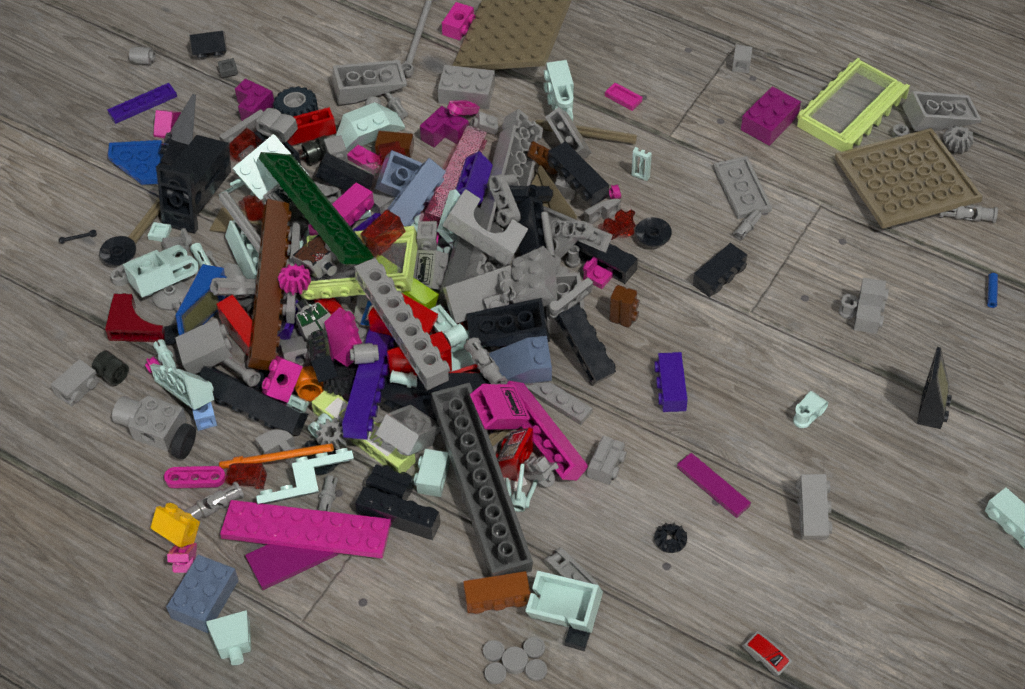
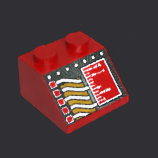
M529 427L513 431L508 439L505 438L503 440L501 452L496 454L503 477L515 482L518 481L520 465L533 452V428Z

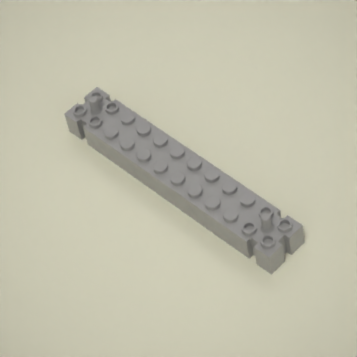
M517 109L504 117L503 131L500 132L489 179L494 175H508L512 173L517 179L516 184H513V186H528L531 182L535 161L527 156L531 142L538 143L537 141L541 139L543 128L535 121L530 122L528 116L520 109ZM488 180L480 208L484 211L480 226L492 233H502L508 225L502 226L497 223L496 217L499 210L491 193ZM474 246L464 280L506 265Z

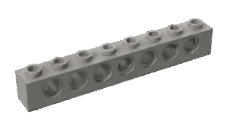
M373 258L354 266L356 280L425 388L429 390L449 381L448 372H450V367L448 363L441 359L439 349L432 345L429 334L427 332L424 333L420 320L418 318L415 319L410 305L405 304L402 293L396 290L393 279L391 277L388 278L383 264H379L377 259Z

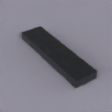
M448 373L449 381L427 390L417 375L416 391L417 393L431 394L432 392L470 383L472 390L475 391L482 384L491 383L488 379L484 378L482 373Z

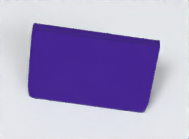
M297 307L295 308V315L298 313ZM284 315L277 336H280V339L283 340L290 339L296 323H287L286 315Z

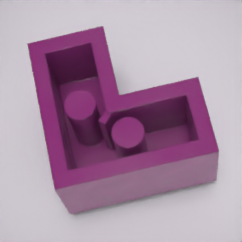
M245 78L235 88L241 121L260 109L264 112L267 108L274 107L273 91Z
M443 106L439 107L420 125L421 141L433 148L444 138L460 145L469 136V121L461 116L450 114L449 109Z

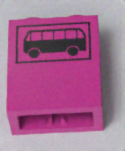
M482 384L470 394L485 429H518L530 419L515 385Z

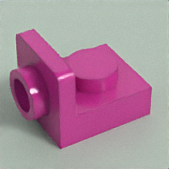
M596 257L587 261L583 267V279L589 278L593 281V285L600 289H603L612 278V272L597 265Z

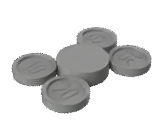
M530 637L524 642L523 649L520 647H510L506 651L500 641H488L483 647V655L487 660L494 663L489 664L485 669L486 680L491 684H500L506 678V671L511 674H519L524 670L527 677L533 681L544 679L547 675V666L542 660L535 659L541 657L545 652L543 640L538 637Z

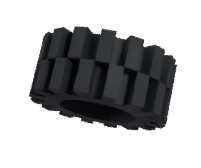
M336 365L338 376L323 381V388L330 394L334 392V395H338V393L349 395L351 394L357 370L356 368H351V366L345 367V365H341L339 367Z

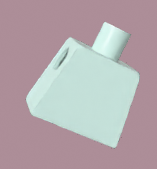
M247 611L206 621L221 659L230 657L231 665L242 664L244 662L243 653L251 651L250 621Z

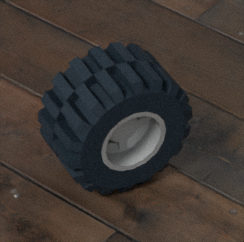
M297 86L284 89L283 92L277 94L278 96H275L273 101L274 109L280 111L281 114L293 117L318 110L315 93L310 89L307 90L306 87L301 88Z

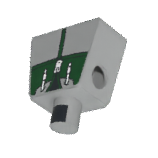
M303 299L296 304L300 312L295 315V323L304 342L308 341L309 344L308 336L316 330H326L324 322L331 314L319 302L309 306L307 301Z

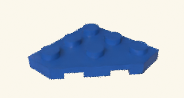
M162 140L109 143V161L142 185L158 184L156 166L161 163L158 149Z

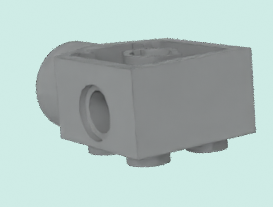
M122 396L117 400L112 413L114 422L129 427L134 440L165 451H169L178 428L187 422L183 407L151 396H147L140 401Z

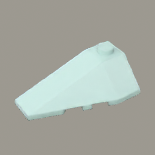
M158 364L150 365L154 381L193 410L214 400L212 384L202 377L173 367Z

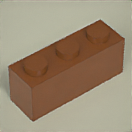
M526 571L463 581L468 613L480 614L493 609L499 611L506 607H523L528 604L530 598Z

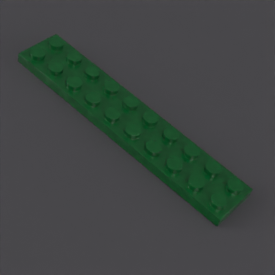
M260 152L258 158L264 164V167L267 168L272 177L275 178L280 187L283 188L288 197L294 202L342 264H361L375 258L291 154Z

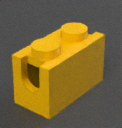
M166 503L163 508L161 506L156 507L151 529L181 548L195 542L200 521L195 519L190 513L178 508L176 504Z

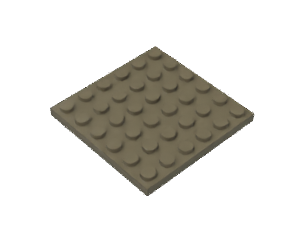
M482 0L475 14L476 18L473 19L452 66L486 70L546 66L572 0Z
M932 128L835 153V160L882 229L953 210L960 206L982 202L983 196Z

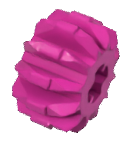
M295 263L294 266L288 264L287 268L281 269L278 281L280 288L284 289L286 294L291 292L294 296L297 292L302 294L303 290H308L311 277L309 270L305 269L304 265L298 266Z

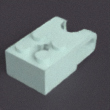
M567 60L546 63V70H544V79L546 81L544 82L545 93L548 92V105L552 106L553 111L558 107L562 108L573 121L574 84Z
M176 245L161 252L158 250L152 251L124 263L123 267L129 283L141 297L150 296L160 289H164L169 285L194 275L198 271V262L192 256H188L187 251L181 245ZM181 252L180 257L176 258V253ZM188 263H192V266L189 269L183 268V266L187 265Z

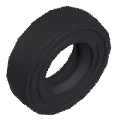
M184 423L178 428L171 446L172 456L183 460L189 455L195 442L196 427Z

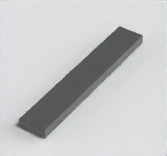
M476 206L474 218L480 225L484 211ZM458 235L456 236L440 289L442 294H444V286L464 280L474 245Z

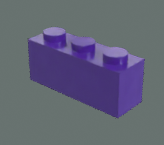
M480 151L466 157L456 187L460 195L466 189L479 197L481 200L478 205L483 201L493 164Z
M682 352L658 353V361H654V371L659 376L656 377L657 389L660 388L658 404L662 405L663 412L686 411L688 399Z

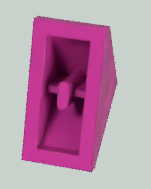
M156 110L154 137L165 138L166 133L171 131L181 112Z

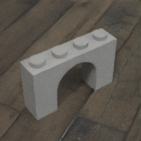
M465 189L442 226L502 264L507 265L528 228L512 219L506 230L502 233H492L483 229L474 218V209L481 199Z

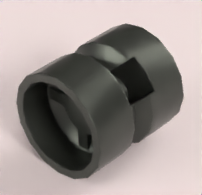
M108 350L100 352L92 363V368L96 373L112 385L122 383L129 373V366Z

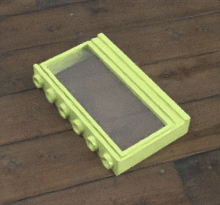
M857 58L853 63L850 62L846 70L841 71L824 91H820L815 100H811L808 106L799 112L797 127L841 152L853 148L854 143L858 146L860 145L864 133L867 136L870 135L873 124L879 126L883 114L889 116L893 104L897 107L900 104L901 98H907L910 85L902 84V82Z
M406 226L354 231L375 256L378 263L383 264L388 278L391 277L393 279L396 290L400 292L411 291L418 248L415 227ZM317 235L307 236V243ZM337 258V271L334 275L324 274L321 278H315L310 275L311 283L308 290H303L302 294H300L302 299L312 300L366 295L355 277L354 266L359 264L344 265Z

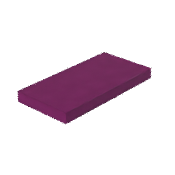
M267 544L245 556L262 590H265L339 555V553Z

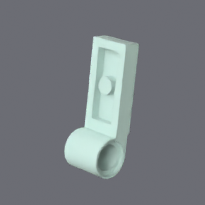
M440 304L430 309L439 316L433 329L437 333L443 332L451 348L468 339L464 327L461 324L457 325Z

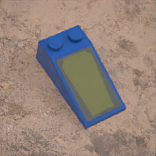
M202 264L176 313L179 336L202 324L204 325L218 311L216 304L229 297L227 295H214L210 291L212 279L227 278L224 268Z

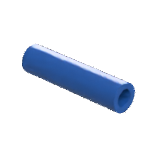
M990 273L988 275L987 306L995 308L997 307L998 274Z

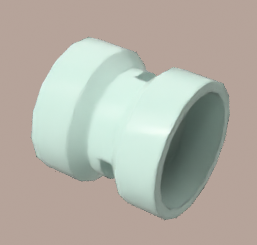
M322 413L316 422L308 425L310 433L315 438L319 437L316 431L321 430L319 423L325 425L326 419L332 422V419L325 413Z

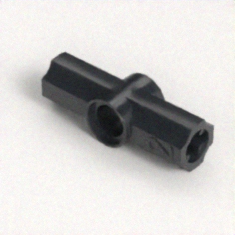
M533 184L528 186L509 185L515 202H522L529 197L543 202H550L553 197V190L550 186H536Z

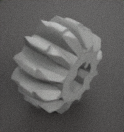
M956 125L948 127L943 135V144L948 148V151L952 150L954 153L959 152L963 154L964 151L968 152L971 145H973V132L969 131L968 127L963 128L962 125L960 127Z
M334 417L332 422L326 419L325 425L319 423L321 430L316 431L317 436H319L316 438L317 442L321 445L332 443L337 450L341 449V445L347 446L345 440L350 438H343V420L338 421Z

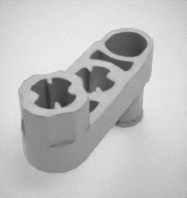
M512 173L508 175H494L489 179L490 190L499 210L496 220L502 226L509 225L512 219L516 222L520 221V212L509 185L516 184L517 181L516 176Z

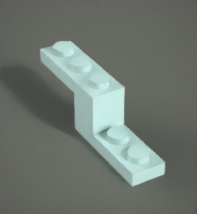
M347 448L335 450L336 454L328 455L325 452L316 454L314 459L308 460L307 457L295 459L296 462L292 463L297 487L293 488L292 485L280 487L281 491L273 492L272 489L260 491V495L256 496L257 503L266 504L319 492L314 468L354 460L352 450L348 451Z

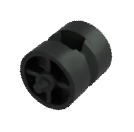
M325 135L316 138L315 142L310 140L301 144L303 154L300 156L301 158L305 157L309 165L319 162L320 158H323L325 155L324 139H327Z

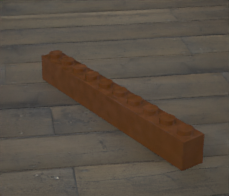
M267 199L263 209L247 366L270 371L271 361L279 355L276 353V348H278L280 343V336H277V331H280L282 321L279 320V315L282 314L283 304H280V299H283L284 289H281L279 286L278 276L281 273V269L285 268L287 264V257L284 255L289 245V241H286V237L289 236L290 226H287V222L291 218L289 203Z

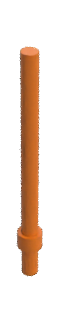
M330 443L250 457L238 456L232 460L220 461L219 467L222 469L233 467L239 469L244 468L245 465L334 451V446Z

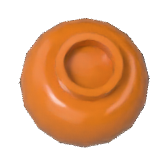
M304 366L294 389L300 398L306 401H313L324 391L323 381L318 382L313 366Z

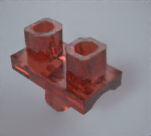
M620 209L615 214V220L608 217L603 221V229L613 235L611 240L619 235L631 236L634 234V227L636 225L633 216L635 211L631 209L625 212Z

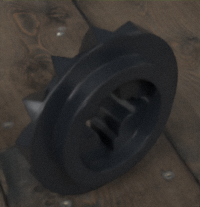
M665 522L664 525L658 526L654 535V541L662 551L676 553L686 546L687 532L684 531L682 526L676 525L675 522L672 524ZM667 534H675V540L672 538L667 540Z

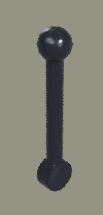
M90 230L89 233L66 238L60 237L58 241L63 244L66 241L87 236L95 237L97 232L96 230Z

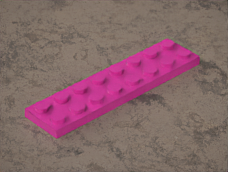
M231 500L220 535L221 539L383 558L391 527V519Z

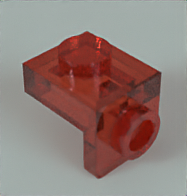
M248 195L243 200L238 201L240 209L246 212L248 220L256 221L263 218L264 208L259 198Z

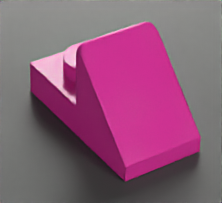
M197 543L181 548L174 545L169 551L167 560L172 562L174 573L188 572L196 558Z

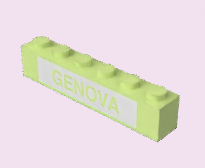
M324 390L311 402L313 413L318 417L325 413L332 420L334 417L338 421L344 419L348 402L343 399L340 393L334 395V392L330 394ZM374 422L373 432H369L368 440L349 439L380 464L388 465L396 472H406L416 462L415 453L410 456L402 455L397 451L396 447L381 441V438L376 435L381 425L380 423Z

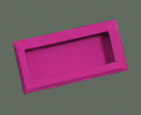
M614 83L605 91V97L631 111L643 99L642 96L617 83Z

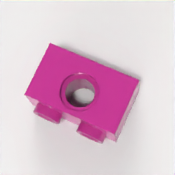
M456 2L442 21V35L461 40L467 34L473 19L476 18L474 7Z
M276 356L270 363L268 378L266 377L263 380L262 392L288 403L303 366ZM280 374H284V380L281 383H277V377Z

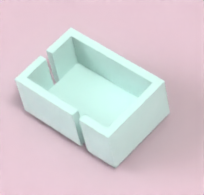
M537 571L532 589L540 596V599L531 593L525 612L534 619L566 627L571 625L574 629L592 633L603 594L599 585Z

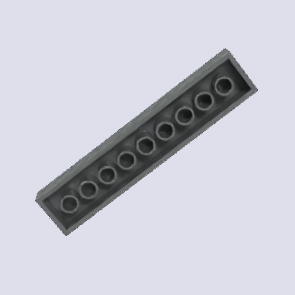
M466 383L432 392L431 404L489 576L525 571L526 573L531 572L533 560L489 435L471 399L470 394L473 392L471 384Z

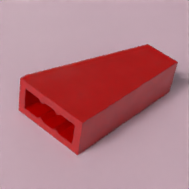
M230 295L216 304L221 324L226 325L231 338L249 356L252 320L236 298Z

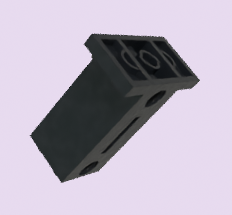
M196 135L172 165L159 163L156 166L163 224H169L171 228L178 230L186 228L187 232L194 234L198 231V213L231 173L229 142Z

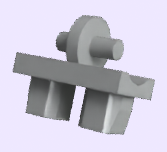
M531 456L523 463L528 471L524 474L527 480H538L539 484L543 487L553 485L555 476L552 470L559 468L556 462H548L545 456H540L537 459Z

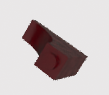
M113 294L105 327L109 341H165L163 325L149 323L137 315L135 312L136 304L132 294Z

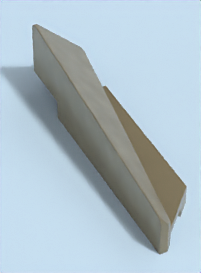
M540 165L532 184L536 186H550L553 190L551 201L543 202V206L577 220V216Z

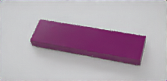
M693 453L687 455L677 464V468L734 517L738 518L751 506V502Z

